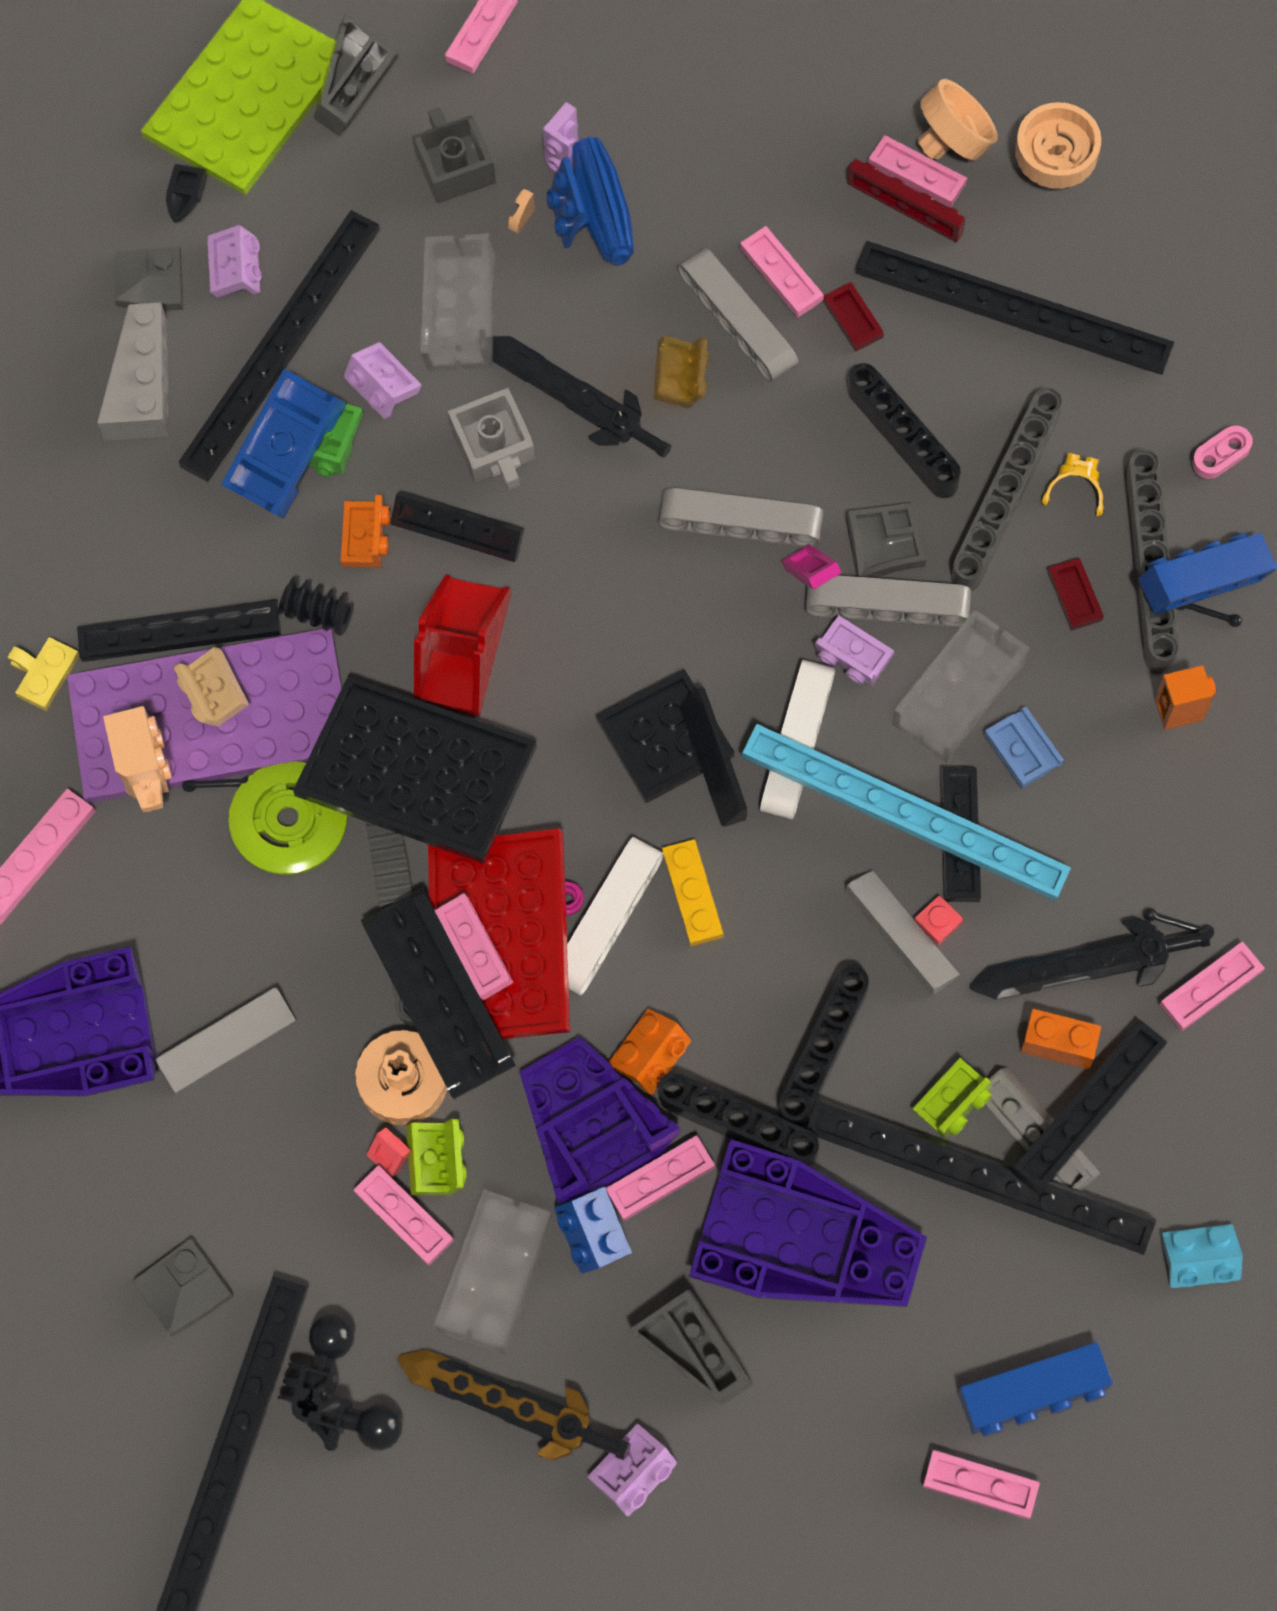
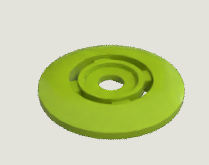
M304 762L282 763L257 770L248 777L246 783L240 785L232 799L228 819L232 840L237 850L250 864L265 872L277 875H295L308 872L326 862L336 852L345 836L348 815L294 796L293 790H288L290 786L295 787L306 764ZM286 808H292L298 813L297 822L289 827L283 826L278 822L279 813ZM266 832L272 840L288 844L289 847L272 845L265 841L261 835Z

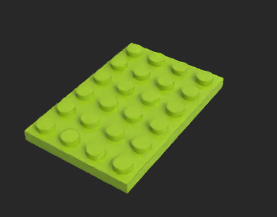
M242 0L142 128V137L188 164L206 169L208 175L246 196L318 101L335 40L262 0Z

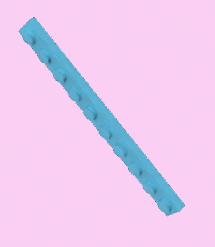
M756 724L742 752V758L1053 901L1057 900L1071 867L759 724Z

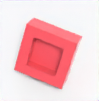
M939 895L914 920L937 945H940L963 924L964 919Z
M384 1128L377 1133L366 1156L393 1178L401 1171L411 1150L392 1132Z

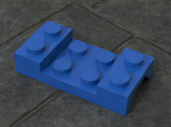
M283 369L221 485L284 519L299 492L296 489L298 482L326 431L331 432L347 403L290 371Z

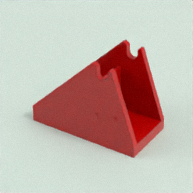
M449 575L444 576L418 621V637L414 638L415 699L449 711L480 717L511 598L509 587L503 586L501 589L452 579V576Z

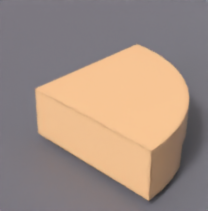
M526 189L520 192L515 201L519 204L518 210L513 217L509 216L508 228L517 234L535 211L534 194Z

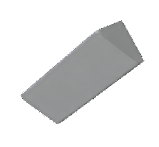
M873 870L846 885V893L932 996L960 976Z
M277 987L162 1054L155 1061L175 1094L297 1021Z
M1006 1067L997 1071L989 1079L992 1082V1089L989 1091L992 1097L986 1103V1106L1027 1152L1054 1119L1013 1072ZM1078 1149L1052 1182L1081 1191L1099 1176L1100 1172L1082 1151Z

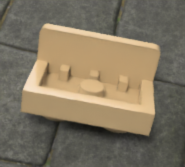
M213 647L189 666L178 663L173 667L178 676L177 684L187 694L192 704L191 712L199 722L219 727L249 705L221 649Z

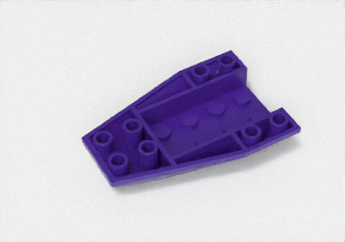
M131 947L62 962L0 993V1096L86 1097L154 1081L156 1065L154 1040L145 989Z
M730 1139L689 1277L762 1299L907 1307L927 1237L799 1160Z

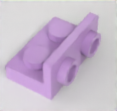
M567 102L543 128L544 158L546 165L553 172L558 171L562 159L568 157L573 170L572 146H574L576 141L578 142L577 110Z
M240 225L207 236L210 293L217 298L241 289H246L253 295L260 293L261 271L258 259L260 245L257 237Z
M381 342L352 354L344 374L348 383L384 419L391 416L396 404L417 395L421 388V384Z
M638 1423L622 1439L631 1443L627 1457L621 1460L616 1458L614 1454L609 1453L587 1477L626 1516H630L635 1509L640 1508L644 1504L647 1496L660 1482L669 1477L672 1469L677 1464V1461L666 1447Z

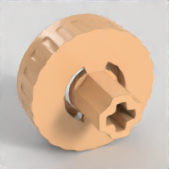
M942 79L922 97L920 102L921 108L931 127L918 138V144L931 159L938 160L951 148L964 158L977 160L997 142L998 135L991 118L978 101L960 85L953 81Z
M1060 102L1041 105L1028 113L1020 124L1015 147L1018 166L1025 176L1038 185L1053 189L1075 186L1089 177L1096 167L1101 148L1100 129L1092 116L1078 106ZM1057 134H1059V135H1064V136L1068 137L1069 139H1071V140L1073 141V144H1074V151H1073V147H1072V144L1070 143V141L1067 140V139L1064 138V137L1057 136Z
M401 1030L382 1034L369 1043L358 1059L355 1075L360 1097L370 1113L386 1123L408 1125L421 1122L436 1112L445 1099L448 1089L417 1032ZM393 1069H394V1070L403 1069V1070H406V1072H405V1071H400V1072L398 1073V1076H396V1075H394ZM420 1073V1079L417 1087L410 1093L403 1094L402 1096L403 1092L409 1091L413 1087H415L416 1083L418 1082V1077Z

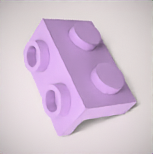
M839 615L823 638H818L815 642L816 651L819 652L817 656L823 662L832 667L836 664L847 670L845 674L860 685L865 682L873 686L895 654L893 649Z

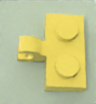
M50 637L36 659L14 646L7 658L11 660L10 664L13 667L27 673L15 692L17 697L47 711L65 682L67 675H69L79 659V652Z

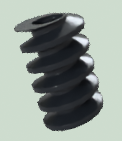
M293 576L283 591L279 604V614L284 613L288 619H293L297 616L298 622L306 623L309 621L312 627H318L322 624L324 631L334 628L335 634L342 636L348 628L354 609L353 603L347 604V594L342 593L340 598L335 600V590L330 589L326 596H322V585H317L315 590L310 592V581L306 580L302 587L298 588V577Z

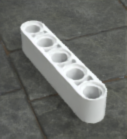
M802 660L780 735L814 750L832 687L835 667ZM770 771L760 811L793 820L803 785Z
M635 837L630 839L567 944L569 990L579 995H583L658 870L664 856L663 852Z

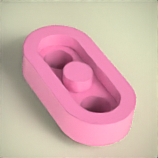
M1229 426L1198 447L1192 460V467L1195 473L1202 478L1213 479L1243 460L1249 454L1252 447L1253 439L1250 432L1241 426ZM1235 443L1239 446V449H1232L1229 444ZM1210 461L1214 466L1207 467L1203 462Z

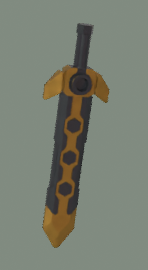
M427 1349L401 1354L397 1358L411 1383L499 1417L504 1422L545 1439L554 1440V1442L550 1441L537 1452L538 1456L552 1461L572 1455V1451L580 1449L584 1442L614 1454L616 1458L624 1460L628 1455L631 1443L624 1440L619 1441L590 1429L591 1422L587 1416L590 1412L578 1391L568 1387L565 1388L566 1404L569 1407L565 1408L559 1403L520 1387H513Z

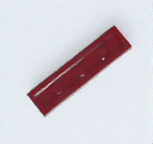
M855 158L850 165L847 182L849 186L955 243L963 235L966 218L956 209L937 203L930 195L911 189L902 180L883 174L870 163H863Z

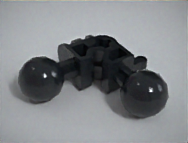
M328 1314L320 1317L313 1323L309 1331V1343L315 1353L311 1368L288 1363L290 1367L296 1370L293 1378H284L282 1382L290 1387L288 1396H278V1399L292 1403L293 1415L299 1421L307 1424L312 1432H316L324 1442L325 1448L329 1451L337 1449L340 1435L344 1432V1429L357 1432L364 1446L372 1450L382 1451L392 1447L402 1433L401 1417L393 1407L387 1404H374L362 1411L351 1408L352 1403L347 1399L336 1396L329 1399L328 1395L336 1391L339 1378L332 1374L335 1361L350 1351L354 1343V1331L349 1321L338 1314ZM313 1399V1403L318 1406L316 1412L310 1411L308 1415L303 1410L304 1403L310 1404Z

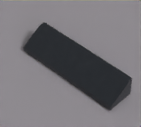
M699 687L681 704L680 709L721 825L726 827L746 820L747 805L706 690L703 687Z

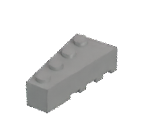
M161 302L129 304L97 422L104 441L169 437L168 324Z

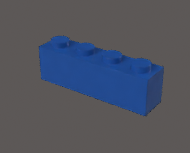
M1242 533L1229 539L1226 544L1221 545L1220 541H1215L1204 546L1201 551L1194 553L1193 549H1189L1176 555L1170 561H1167L1166 557L1157 559L1147 565L1149 570L1139 577L1138 580L1154 615L1261 582L1277 570V565L1262 533L1252 536Z
M1096 1342L962 1386L958 1390V1396L971 1433L981 1432L983 1437H987L1003 1431V1424L1015 1420L1017 1426L1027 1424L1038 1419L1036 1413L1050 1409L1052 1414H1056L1072 1408V1401L1085 1398L1086 1403L1104 1398L1107 1396L1105 1390H1108L1113 1385L1099 1344Z

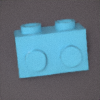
M1233 1224L1162 1232L1161 1242L1169 1266V1284L1171 1288L1227 1283L1241 1279L1243 1255Z

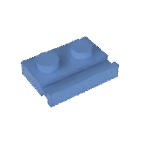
M1027 707L1022 708L1015 715L1012 714L984 732L985 738L1021 789L1047 775L1054 768L1063 765L1064 759Z

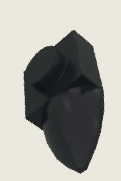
M174 164L166 195L167 210L174 223L188 214L195 202L200 203L207 178L206 169Z

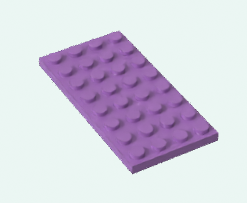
M332 628L329 631L319 629L219 647L249 703L247 707L219 727L201 723L194 717L191 712L192 704L187 694L178 686V676L173 668L178 663L189 666L210 649L67 675L84 800L87 803L130 796L127 794L119 774L115 771L103 716L144 706L148 717H155L157 726L160 728L165 748H162L165 759L168 760L172 779L166 780L168 789L180 787L186 780L213 781L252 774L263 767L295 761L306 763L342 689Z

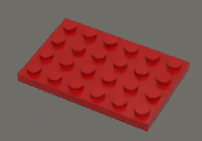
M560 828L497 836L484 864L428 844L429 901L434 911L465 893L514 982L485 1000L481 998L502 1040L569 1033L570 1010L563 831Z

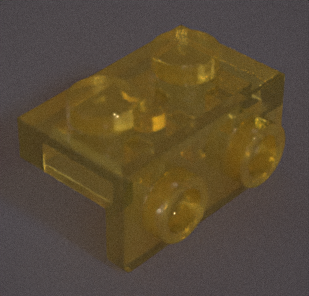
M665 335L659 340L654 399L689 409L699 399L704 397L707 390V381L704 380L705 368L710 357V353L707 351L706 338L700 337L694 344Z

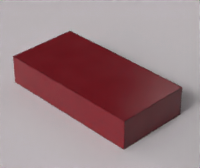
M852 282L824 295L823 303L855 352L883 338V329Z
M1080 558L1048 568V576L1071 631L1103 620L1104 615Z

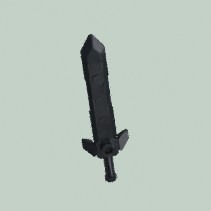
M486 336L484 338L491 361L524 382L532 384L564 404L569 410L600 428L599 431L588 436V439L598 446L619 445V442H628L633 437L654 450L661 457H666L670 452L671 444L662 441L640 427L642 412L638 397L632 392L625 390L624 405H621L616 400L585 381L574 377L545 359L543 355L511 336Z
M1138 918L1124 920L1123 925L1133 936L1091 944L1083 948L1046 956L1030 957L988 966L970 984V990L998 1000L1087 979L1094 980L1137 971L1141 968L1144 970L1139 987L1154 984L1164 972L1169 953L1200 946L1202 948L1211 946L1210 937L1207 930H1201L1198 933L1165 940L1164 934L1159 930L1156 931V926Z

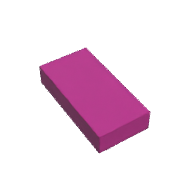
M810 544L781 560L786 572L813 590L842 573L835 560Z

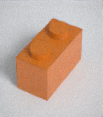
M1203 665L1163 675L1154 700L1164 730L1204 720L1207 710L1211 706L1213 695L1216 694V688L1212 676L1206 675Z
M1032 1009L1021 1053L1089 1070L1095 1057L1102 1026Z

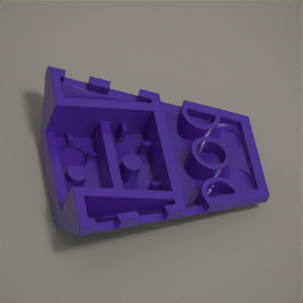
M581 1037L519 1072L558 1203L572 1201L604 1186L606 1189L657 1159L681 1131L680 1127L672 1120L667 1119L657 1106L650 1100L645 1099L625 1077L622 1078Z

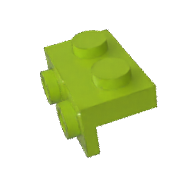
M959 1058L914 1106L913 1112L944 1140L950 1133L956 1136L968 1123L965 1117L975 1107L977 1110H980L990 1100L992 1094L989 1091L992 1089V1082L987 1078H983L963 1059Z
M450 1119L445 1123L408 1124L406 1132L407 1146L411 1150L408 1156L411 1195L451 1196L461 1190L466 1181L467 1173L465 1165L462 1164L461 1149L464 1144L463 1131L459 1129V1120Z

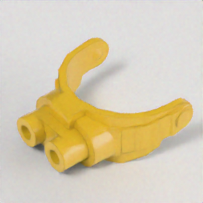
M1067 453L1065 465L1061 464L1059 474L1051 481L1046 493L1043 494L1042 504L1047 506V503L1050 501V491L1060 479L1068 476H1080L1087 479L1097 490L1099 503L1096 508V516H1101L1104 510V497L1099 486L1100 472H1097L1099 459L1086 457L1085 461H1081L1080 455Z

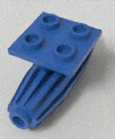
M597 137L582 138L572 146L573 170L569 157L563 158L558 171L554 173L552 186L547 191V204L550 209H553L555 215V231L558 236H561L564 248H569L577 231L587 226L604 261L611 262L613 265H621L626 263L630 259L631 254L634 253L631 215L618 172L601 139L599 140Z

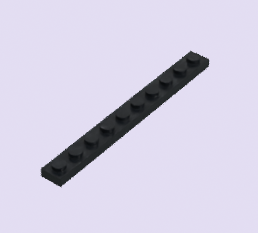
M350 210L178 461L180 468L207 482L210 480L280 377L283 369L291 361L378 233V223Z
M867 241L856 267V274L1160 375L1164 373L1174 345V341Z
M817 1098L807 1126V1130L814 1133L820 1139L1141 1255L1145 1254L1156 1223L1155 1218L1052 1181L1038 1195L1011 1173L1013 1167L821 1098Z
M273 1277L157 1611H198L308 1292L306 1286Z

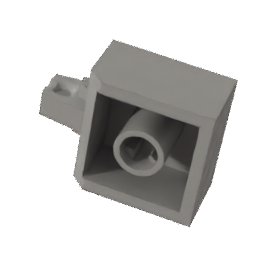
M509 388L447 411L450 429L474 482L500 475L508 491L519 487L520 480L515 469L521 467L524 463L534 460L535 452L529 431Z

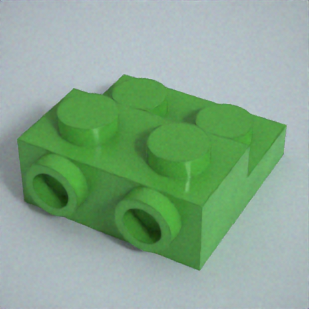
M346 404L331 432L326 431L308 466L314 467L316 473L328 478L332 477L333 474L343 475L353 450L352 441L363 416L362 408Z

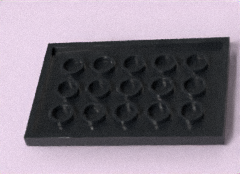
M348 675L293 792L294 796L484 864L537 745L534 740Z

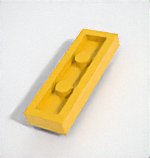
M695 839L662 848L690 947L724 938Z

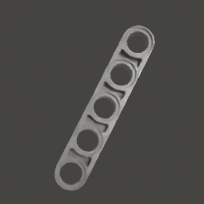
M704 247L678 264V271L684 282L768 381L772 382L798 364V358L789 343L709 249Z
M669 488L663 492L658 523L663 528L673 531L801 547L810 544L814 547L820 542L824 512L821 508L809 504Z
M837 575L814 590L807 586L806 612L814 616L837 618L839 615L844 619L962 627L970 622L971 589L964 585Z

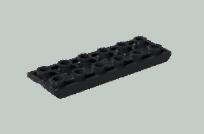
M423 888L361 920L453 1100L516 1066Z

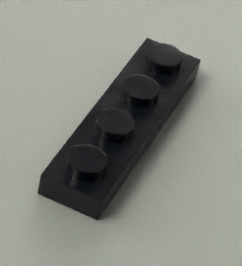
M401 490L396 494L390 525L512 562L518 559L524 532L523 527Z
M943 767L941 771L942 809L979 825L977 768ZM943 850L945 901L980 902V867Z

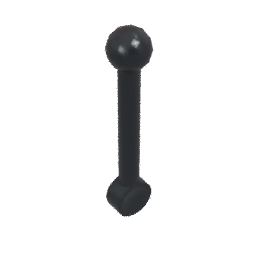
M1193 603L1176 608L1177 610L1187 608L1227 621L1232 627H1238L1242 623V618L1238 614L1230 616Z
M248 776L243 777L241 780H186L183 782L182 788L186 792H192L195 788L240 787L242 783L248 781Z
M1153 908L1146 909L1143 914L1145 920L1150 922L1157 920L1195 933L1207 930L1210 939L1214 935V928L1210 925L1199 927L1157 914Z

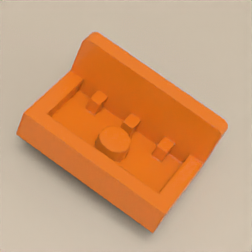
M375 494V502L344 501L340 561L342 567L381 568L382 556H388V536H383L384 526L390 525V506L384 505L382 495Z
M648 1008L608 1063L617 1073L637 1082L646 1093L652 1095L657 1089L660 1079L669 1073L680 1056L684 1054L691 1039L677 1022Z

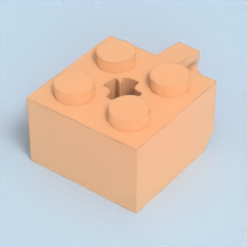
M144 706L103 716L115 771L119 774L127 794L138 800L143 813L163 808L162 793L169 792L166 780L172 779L168 760L165 759L162 748H165L164 740L155 717H148Z

